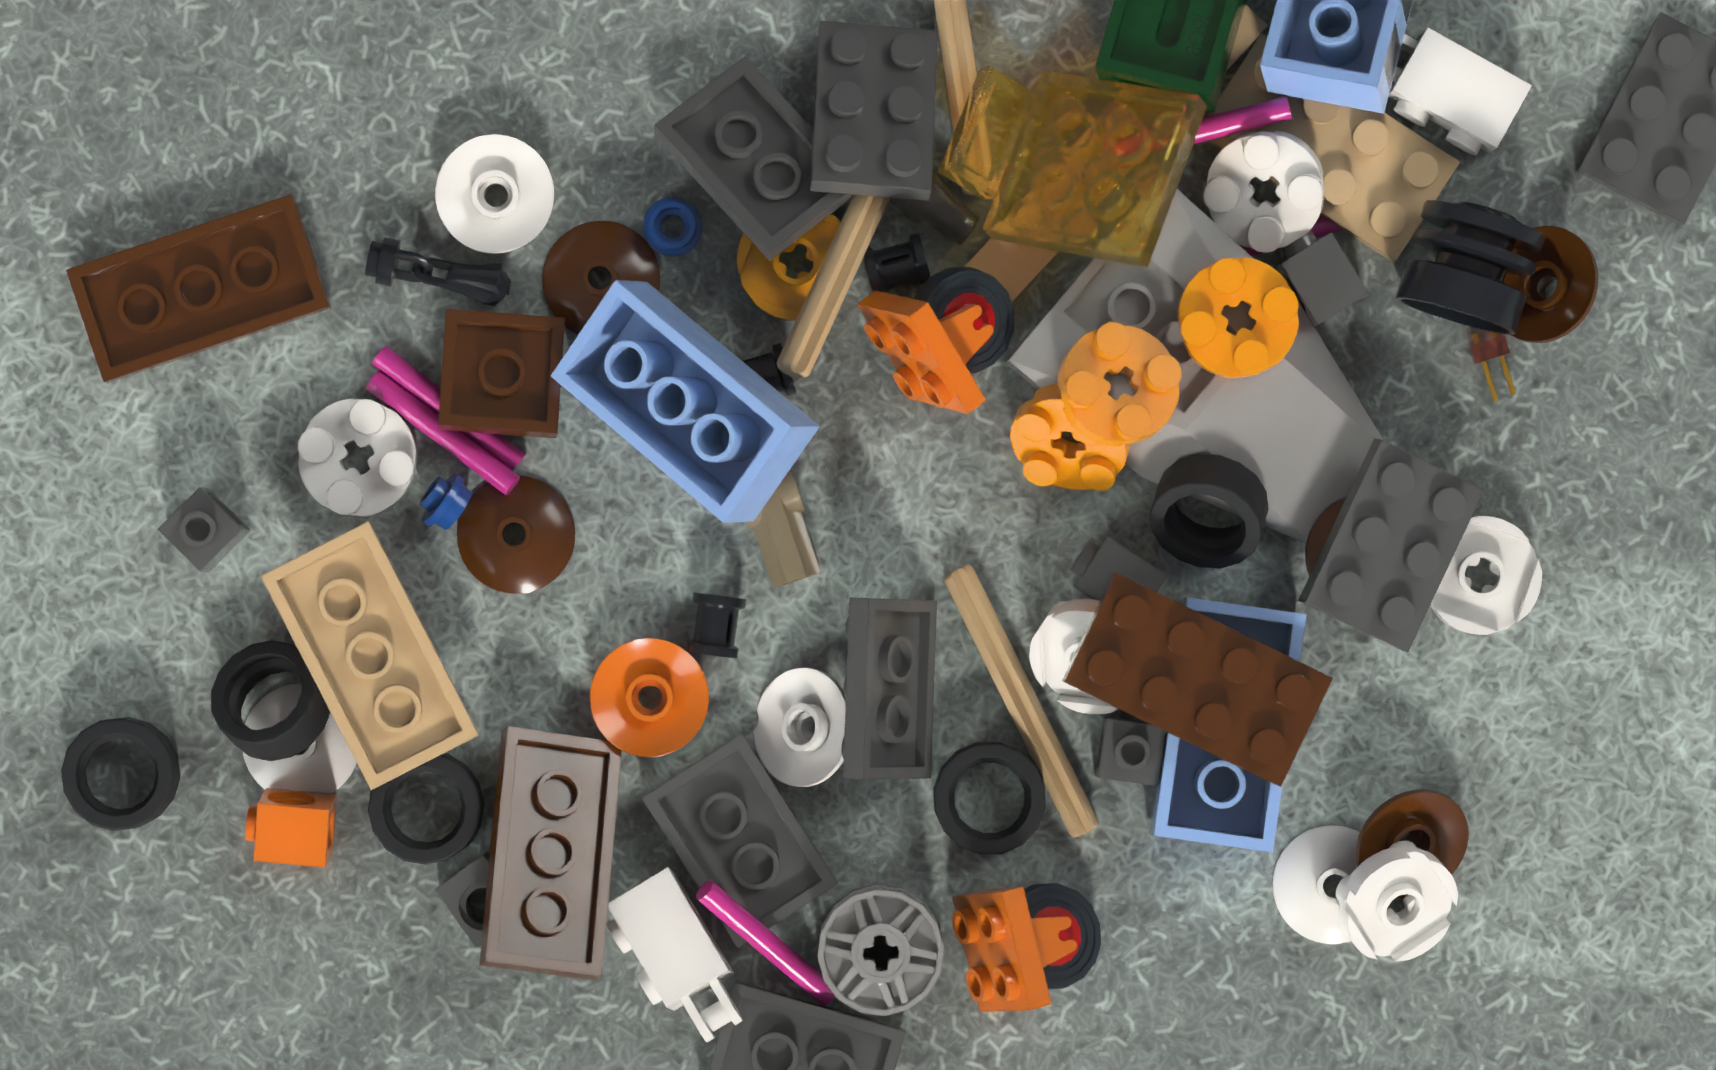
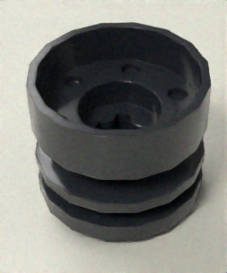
M1427 200L1424 203L1420 217L1443 228L1444 232L1431 229H1417L1413 239L1425 248L1437 253L1434 262L1426 260H1408L1406 262L1395 299L1413 309L1469 327L1499 334H1516L1527 296L1503 281L1506 274L1528 276L1535 273L1537 265L1531 260L1513 253V249L1538 253L1542 250L1546 236L1522 224L1514 216L1490 207L1469 202L1449 203Z

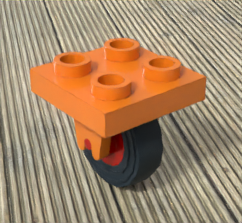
M950 267L930 276L918 289L914 299L875 290L857 304L867 320V323L864 324L866 335L878 350L887 353L896 368V371L893 372L894 381L907 398L912 401H920L935 405L938 408H946L969 414L986 401L971 374L978 373L994 365L1007 350L1014 332V307L1008 291L994 276L972 267Z
M1059 883L1034 884L1025 889L1021 886L977 890L952 896L955 908L952 915L953 929L959 942L964 945L969 966L966 973L967 987L973 1000L978 1003L980 1012L1024 1011L1051 1005L1048 990L1064 989L1083 979L1096 963L1101 946L1100 922L1092 905L1074 889Z

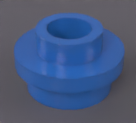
M666 197L655 202L646 212L643 221V232L648 244L656 252L670 257L681 256L690 252L699 242L702 235V220L697 209L687 200L679 197ZM677 216L683 220L684 231L679 237L669 238L662 233V223L667 217Z
M454 473L447 480L438 476L431 483L419 502V505L425 509L421 520L429 527L436 524L443 530L449 529L454 524L472 497V491L463 486L464 478Z

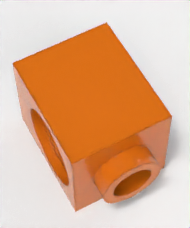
M266 788L257 806L249 805L246 817L245 839L246 841L255 842L254 861L325 868L333 852L337 794Z

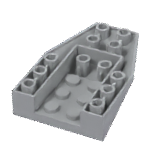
M1163 176L1009 358L1006 364L1038 390L1047 385L1057 384V375L1061 362L1070 348L1082 336L1099 329L1102 325L1108 322H1118L1150 333L1166 347L1170 356L1174 357L1181 367L1182 377L1179 382V399L1173 415L1156 434L1144 441L1131 444L1125 464L1141 478L1159 485L1161 477L1167 468L1179 459L1196 454L1221 455L1240 462L1257 475L1267 491L1268 513L1264 527L1306 543L1311 527L1318 516L1329 505L1348 495L1374 438L1381 440L1383 438L1299 301V326L1296 338L1288 353L1275 366L1255 376L1230 379L1214 375L1194 362L1189 356L1180 336L1177 319L1178 304L1184 289L1199 271L1223 258H1254ZM1240 301L1235 308L1227 305L1223 308L1221 315L1228 319L1226 330L1229 333L1236 335L1240 328H1247L1248 330L1253 328L1255 320L1248 316L1250 306ZM1121 372L1116 376L1110 373L1105 374L1104 379L1111 384L1108 394L1112 398L1118 399L1123 393L1132 396L1133 388L1128 384L1129 378ZM1209 495L1189 496L1241 517L1235 508L1223 500Z

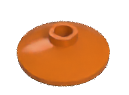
M644 638L619 646L602 661L592 680L590 706L598 729L612 745L631 755L659 757L684 747L698 733L707 715L709 690L703 670L694 657L686 650L666 640ZM646 686H655L662 694L660 705L654 709L645 708L639 701L640 691Z

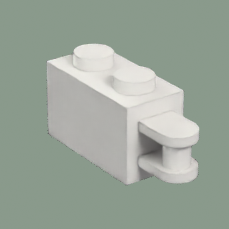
M1428 27L1421 33L1418 40L1404 34L1401 49L1410 54L1402 69L1397 66L1395 69L1394 83L1388 96L1397 101L1394 111L1417 125L1425 127L1428 120H1431L1447 129L1449 133L1446 136V140L1469 154L1476 156L1480 149L1488 153L1495 150L1532 85Z
M667 867L608 903V908L614 919L607 922V928L624 954L633 949L644 970L636 974V977L653 1005L663 1001L665 1006L673 1011L684 1005L706 1042L714 1039L713 1032L732 1021L734 1025H737L743 1021L741 1014L722 983L735 973L674 871ZM712 988L719 1001L700 1011L694 999Z

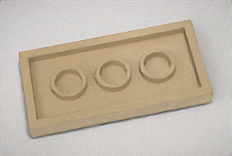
M1261 33L1218 99L1215 113L1210 112L1208 116L1286 96L1268 92L1260 63L1267 36ZM1287 96L1292 116L1291 120L1207 141L1221 150L1228 142L1241 134L1253 131L1254 133L1261 131L1274 132V130L1287 132L1301 139L1313 150L1322 166L1325 197L1320 215L1332 221L1345 232L1393 263L1397 261L1423 221V218L1420 216L1424 203L1427 200H1436L1460 164V161L1386 113L1383 114ZM1272 176L1267 180L1276 187L1280 184Z
M370 521L261 575L274 604L371 790L479 736L475 724Z

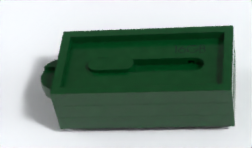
M1114 0L1095 65L1100 83L1215 113L1246 0Z

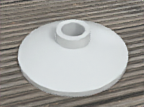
M492 134L479 136L457 147L445 160L438 174L435 187L436 206L444 226L454 238L465 246L484 253L498 254L511 252L531 242L547 224L554 204L553 179L542 157L525 142L506 135ZM493 185L505 187L508 193L506 202L499 207L490 206L485 199L486 191Z
M812 668L791 669L775 678L765 689L757 706L759 720L758 725L753 731L755 747L766 770L775 779L784 784L796 787H809L820 784L831 777L844 761L841 745L845 735L846 699L843 688L833 677L821 670ZM815 722V731L813 734L812 725Z
M302 684L286 685L268 693L254 706L245 725L250 729L259 730L273 727L286 719L297 706L302 692ZM331 712L325 729L302 755L296 754L290 758L266 761L252 758L243 752L249 772L264 789L276 788L331 794L348 780L357 764Z
M1336 825L1316 827L1294 838L1281 853L1273 874L1274 899L1283 919L1300 935L1310 940L1327 944L1351 941L1345 934L1339 920L1340 903L1336 897L1326 895L1323 883L1330 875L1336 874L1344 878L1352 874L1358 867L1356 862V845L1360 832Z

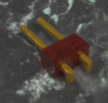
M1490 332L1492 339L1480 343L1477 333H1474L1471 336L1475 345L1469 346L1474 364L1481 363L1493 402L1499 399L1486 361L1499 357L1511 396L1516 395L1504 358L1505 354L1510 353L1505 335L1498 337L1497 333Z

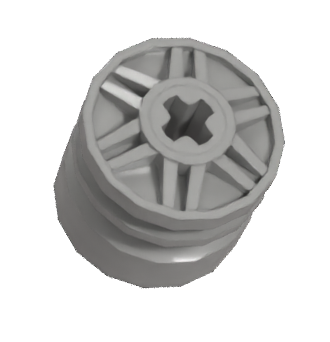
M875 883L853 889L832 906L821 925L817 957L823 980L839 1001L860 1013L887 1016L909 1010L929 995L941 974L944 946L937 919L921 898L901 886ZM878 935L886 936V942L889 946L898 947V954L889 955L887 959L888 965L882 967L876 966L873 956H864L863 953L864 948L873 946L874 937Z

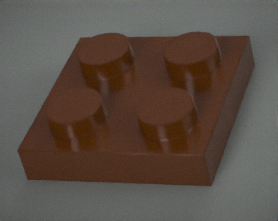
M446 308L437 430L557 438L561 385L551 377V374L563 358L565 318Z

